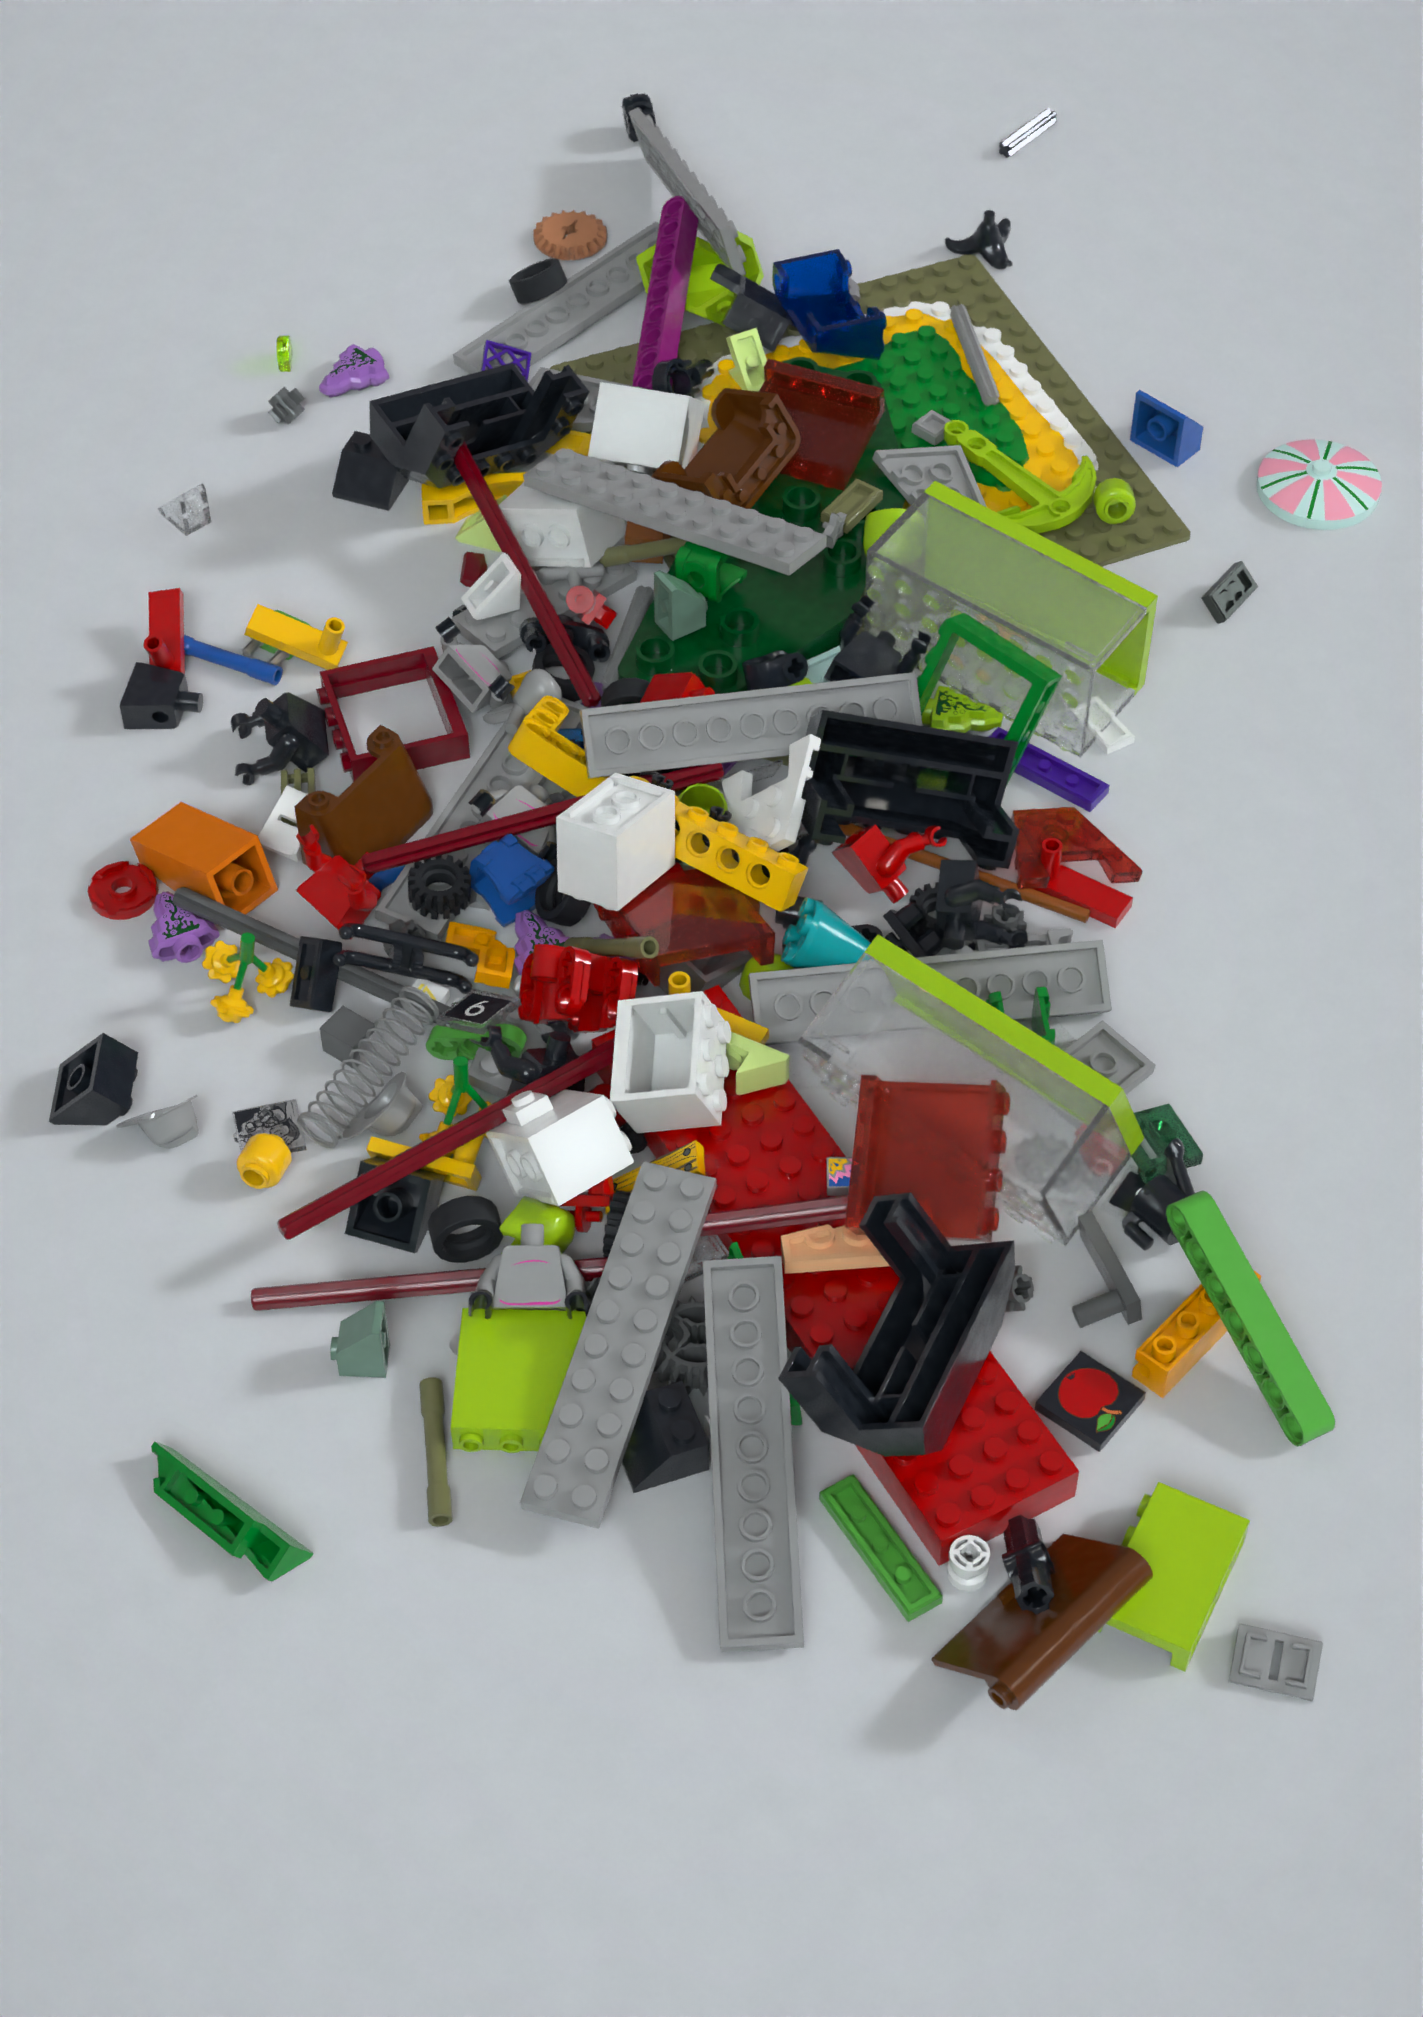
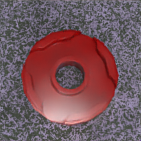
M119 861L104 866L93 875L92 883L90 886L88 885L87 892L92 908L101 916L112 920H127L142 915L151 909L158 894V885L154 873L140 863H137L138 866L129 865V861ZM121 887L131 888L129 891L124 893L115 892L118 888Z

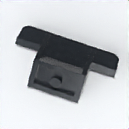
M723 264L716 265L710 279L735 293V297L721 322L723 325L738 333L757 328L762 346L773 353L789 324L808 335V332L813 330L805 329L801 321L813 322L814 324H804L807 328H815V319L810 313L794 312L791 305L795 310L799 311L798 306ZM797 313H800L799 316H800L801 318H803V319H808V317L804 315V314H806V315H808V316L810 317L811 320H810V321L802 320V319H800V318L797 316Z

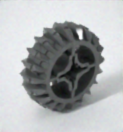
M692 1295L687 1304H683L679 1300L677 1301L653 1372H657V1378L660 1380V1383L670 1381L671 1384L682 1380L688 1395L693 1389H699L704 1396L708 1388L704 1300L703 1302H696ZM673 1338H676L678 1340L677 1349L671 1352L667 1346Z

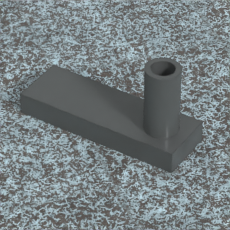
M1090 1211L1078 1216L1080 1237L1109 1289V1292L1072 1307V1312L1078 1326L1083 1328L1120 1312L1128 1325L1142 1320L1140 1298L1093 1212Z

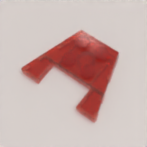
M1075 807L1013 810L1011 820L1020 830L1015 845L1016 857L1014 860L1015 870L1018 872L1016 879L1018 889L1047 888L1050 876L1040 860L1042 842L1046 838H1057L1062 842L1061 862L1097 860L1111 884L1139 882L1143 872L1142 869Z

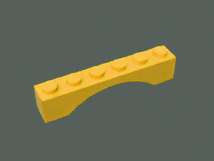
M526 472L491 473L486 475L484 479L495 500L504 495L508 497L524 483V474ZM465 482L457 486L450 485L440 489L422 484L424 525L453 524L479 511Z

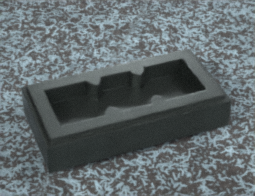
M1239 561L1234 563L1201 599L1217 624L1225 622L1256 590L1258 585L1244 563Z

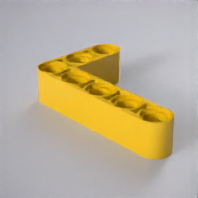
M544 696L523 719L508 745V750L515 758L576 797L584 796L610 776L588 779L585 750L558 733L559 728L569 713L568 707L555 697Z

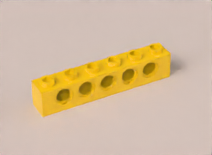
M630 776L631 778H635V779H638V780H641V781H644V782L649 783L647 780H645V779H643V778H641V777H638V776ZM675 795V820L680 826L679 832L675 829V858L779 912L795 904L808 871V867L800 864L797 857L785 852L779 853L769 848V844L766 841L757 837H748L738 832L739 829L735 825L723 821L719 822L709 817V813L706 810L696 806L689 807L680 802L678 796ZM702 834L706 835L709 839V847L704 844ZM732 849L738 853L739 862L733 858ZM762 865L768 868L770 878L763 874Z

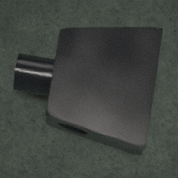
M136 662L119 705L124 729H174L179 726L184 711L201 712L203 694L188 692L186 676L182 672Z

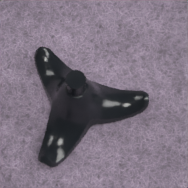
M986 210L983 221L973 235L963 240H952L947 237L945 238V245L950 251L960 255L980 253L996 269L1011 267L1013 265L1012 261L1008 259L1004 248V243L1011 229L1010 220L1004 218L997 225L994 222L995 212Z

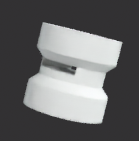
M965 1535L957 1538L951 1544L947 1575L950 1583L958 1590L965 1592L976 1591L986 1583L991 1554L990 1548L984 1540L977 1536Z

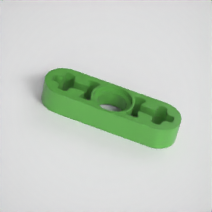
M511 1024L437 1025L430 1032L426 1042V1049L432 1056L441 1060H453L458 1056H464L468 1060H473L479 1047L490 1052L492 1049L491 1047L475 1044L469 1039L480 1042L481 1037H489V1031L486 1027L487 1025L501 1027V1041L507 1045L512 1056L520 1057L527 1041V1036L522 1029Z

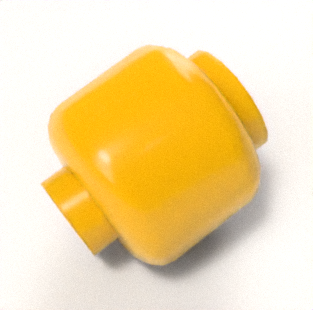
M258 1133L250 1137L236 1161L237 1170L247 1185L256 1189L271 1188L277 1185L292 1161L291 1151L281 1137L275 1134Z

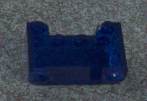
M839 249L773 262L772 284L775 295L812 352L875 360L880 359L881 353L884 352L883 330L887 326L886 316L877 306H873L867 309L865 317L859 302L855 301L849 292L848 281L849 277L852 276V267L849 260H845Z

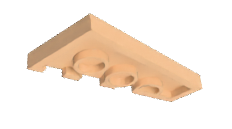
M930 1199L919 1201V1204L934 1222ZM863 1216L850 1218L844 1226L832 1228L826 1224L781 1236V1251L785 1274L885 1267L890 1265L860 1228L859 1224Z

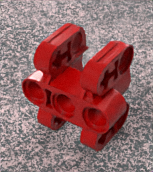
M550 944L534 945V952L528 955L523 965L518 1000V1016L521 1020L533 1022L535 1025L547 1024L548 1021L555 1020L568 1021V1028L573 1033L605 1032L608 1028H614L616 1026L618 1000L635 999L638 978L637 963L625 958H611L593 954L586 949L573 946L562 947Z

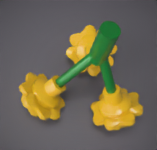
M249 932L241 935L240 952L238 953L236 945H227L220 940L215 942L214 946H208L205 949L206 958L202 962V967L209 970V979H219L227 984L231 981V977L236 978L235 984L230 986L228 994L215 996L210 1001V1004L217 1009V1016L225 1022L239 1023L243 1017L248 1018L254 1012V1009L242 998L244 992L242 983L247 965L253 963L258 968L259 974L255 978V981L259 984L257 991L259 993H266L270 998L275 997L278 993L286 992L294 978V973L291 972L293 966L290 962H283L280 958H275L272 964L270 962L263 963L254 955L255 936Z
M458 1056L453 1059L454 1076L448 1075L445 1080L441 1078L435 1080L434 1089L428 1094V1098L434 1102L432 1109L446 1116L444 1121H440L437 1131L419 1135V1139L422 1142L452 1126L453 1124L451 1123L456 1113L465 1115L467 1105L472 1099L479 1106L478 1111L491 1105L489 1101L485 1102L469 1084L468 1059L466 1057ZM455 1150L451 1151L450 1153L444 1156L450 1158L451 1155L454 1154Z

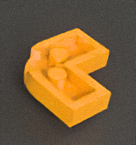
M449 921L445 942L466 947L478 955L479 962L476 967L474 982L491 987L509 989L515 958L514 948H507L503 943L496 940L497 932Z

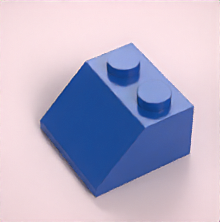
M1141 390L1136 392L1130 441L1175 467H1179L1200 451L1203 433L1202 425Z

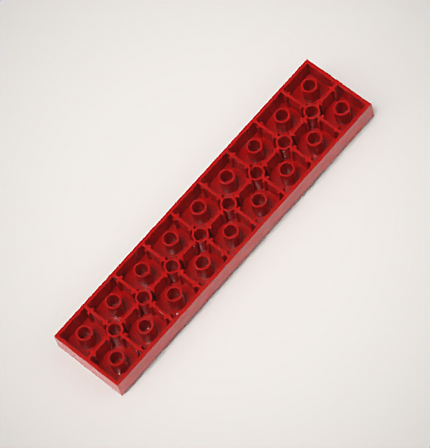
M719 985L703 991L710 1002L715 1004L717 1008L742 1017ZM616 1029L591 1039L592 1049L614 1038ZM613 1063L597 1072L604 1083L611 1084ZM729 1069L728 1076L724 1077L727 1107L725 1111H722L721 1125L646 1132L644 1135L648 1142L647 1146L656 1159L695 1140L703 1146L705 1176L716 1178L717 1182L708 1213L835 1197L827 1196L826 1159L827 1157H846L789 1079L785 1084L737 1095V1070ZM866 1184L865 1193L869 1195L871 1204L875 1195ZM850 1218L711 1235L710 1237L726 1259L729 1256V1247L734 1242L738 1243L743 1258L782 1257V1235L826 1224L832 1228L844 1226ZM782 1258L787 1348L792 1353L795 1347H802L812 1360L819 1345H833L853 1370L900 1278L890 1266L785 1274ZM991 1351L988 1353L942 1450L927 1455L883 1456L855 1445L938 1566L949 1561L951 1544L957 1538L973 1535L987 1542L1003 1534L1008 1527V1520L1022 1515L1025 1518L1032 1519L1075 1497L1079 1476L1078 1468Z

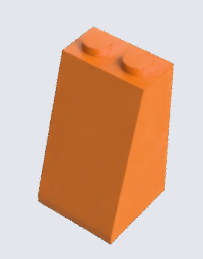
M183 802L174 806L130 838L139 863L148 867L156 878L174 891L182 887L188 888L245 915L278 891L258 835Z

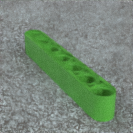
M1202 1190L1168 1205L1166 1217L1174 1235L1288 1440L1293 1445L1302 1446L1333 1431L1335 1428V1418L1331 1408L1212 1196Z

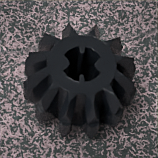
M633 94L623 98L622 115L626 132L628 133V138L633 142H638V138L629 111L639 107L645 116L650 115L656 127L653 105L650 97L646 94Z

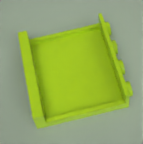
M462 1308L450 1427L453 1449H462L467 1452L502 1450L506 1453L539 1451L587 1317L585 1311H572L573 1319H568L567 1312L562 1310L492 1309L491 1318L485 1319V1309L483 1308L475 1309L472 1317L468 1315V1308Z

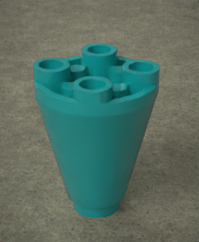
M806 897L798 912L800 918L796 926L790 924L782 939V943L786 947L782 953L781 961L791 967L811 968L874 962L865 954V950L871 942L824 903Z

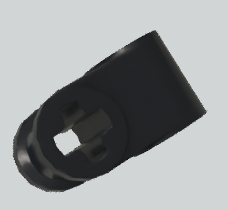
M777 650L761 657L748 659L742 663L748 691L786 687L803 680L808 672L806 658L796 652L788 654L787 652Z

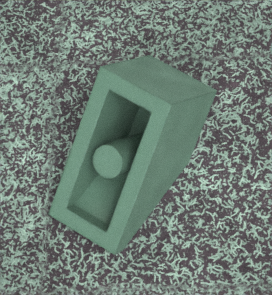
M660 570L654 572L655 623L666 635L674 641L705 627L706 611L708 610L705 597L701 593H697L689 583Z
M375 1301L340 1322L338 1337H332L330 1357L331 1360H337L339 1376L386 1378L390 1339L384 1301Z

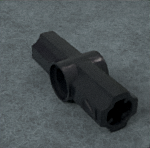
M1019 1515L1008 1520V1527L1003 1532L1007 1553L1002 1554V1560L1013 1584L1015 1597L1021 1610H1029L1039 1614L1049 1609V1603L1055 1597L1050 1577L1051 1574L1055 1573V1569L1047 1548L1043 1543L1041 1530L1036 1520Z

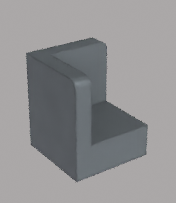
M342 1006L320 1027L323 1051L341 1062L350 1059L351 1050L358 1049V1042L366 1038L368 1029L375 1028L374 1023ZM359 1051L354 1052L353 1059L360 1061ZM351 1062L346 1063V1065L354 1069Z

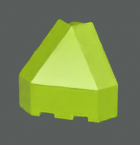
M737 231L738 237L734 238L736 245L741 246L746 257V262L743 263L746 274L743 276L760 285L764 274L753 239ZM696 237L684 311L725 327L721 322L735 297V293L710 279L716 265H724V263L712 249L709 242ZM656 244L636 256L646 294H648Z

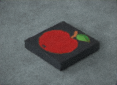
M1080 1351L1036 1401L1035 1410L1100 1452L1144 1401L1146 1392Z

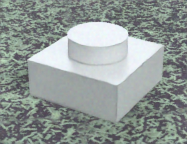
M529 1090L511 1099L513 1104L502 1109L508 1123L523 1126L554 1108L548 1095Z

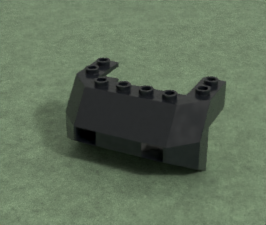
M511 363L369 401L370 437L390 464L406 479L438 489L450 485L457 486L463 483L464 480L453 459L463 442H465L483 477L498 471L505 472L512 467L522 464L529 465L570 433L578 413L584 407L583 404L589 394V390L572 368L566 365L561 373L553 374L551 370L545 371L536 391H534L516 366Z
M821 710L810 718L806 736L812 734L820 738L821 744L819 751L813 750L809 767L813 771L811 779L805 781L801 798L806 800L801 822L814 842L828 846L832 845L833 842L845 844L846 836L838 824L849 825L850 822L861 823L864 827L876 824L880 830H882V827L893 828L904 835H908L911 832L925 833L929 826H940L941 828L934 833L933 839L939 840L942 837L958 838L972 859L977 861L978 867L991 871L996 870L997 867L1009 869L1020 830L1001 807L1018 742L828 710Z
M911 1192L874 1196L859 1226L900 1279L858 1362L852 1370L833 1345H819L812 1360L802 1347H795L778 1379L821 1432L883 1456L927 1455L943 1449L1001 1329L1015 1271L1014 1240L951 1246Z

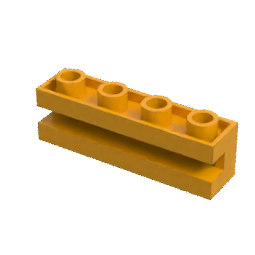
M1255 1272L1257 1278L1260 1281L1261 1275ZM1202 1283L1136 1350L1135 1360L1138 1363L1133 1367L1131 1376L1161 1398H1164L1227 1332Z

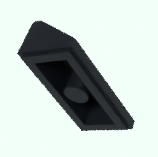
M305 936L300 937L290 1006L323 1012L332 1011L339 967L333 964L332 958L337 951L342 950L341 942Z

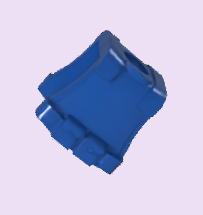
M507 834L499 842L494 841L471 861L469 869L471 888L484 898L496 916L495 920L502 927H506L515 922L516 913L524 910L532 912L536 909V888L552 875L555 867L547 859L543 860L525 849L512 834Z

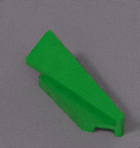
M154 1441L151 1451L157 1455L159 1476L153 1479L154 1493L229 1554L240 1559L245 1554L261 1575L271 1582L312 1557L314 1554L312 1551L173 1448Z

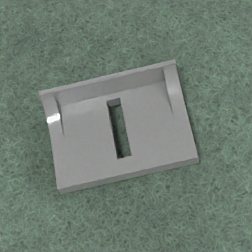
M1240 1623L1237 1630L1229 1682L1313 1701L1323 1642ZM1275 1642L1283 1643L1277 1681L1269 1679Z

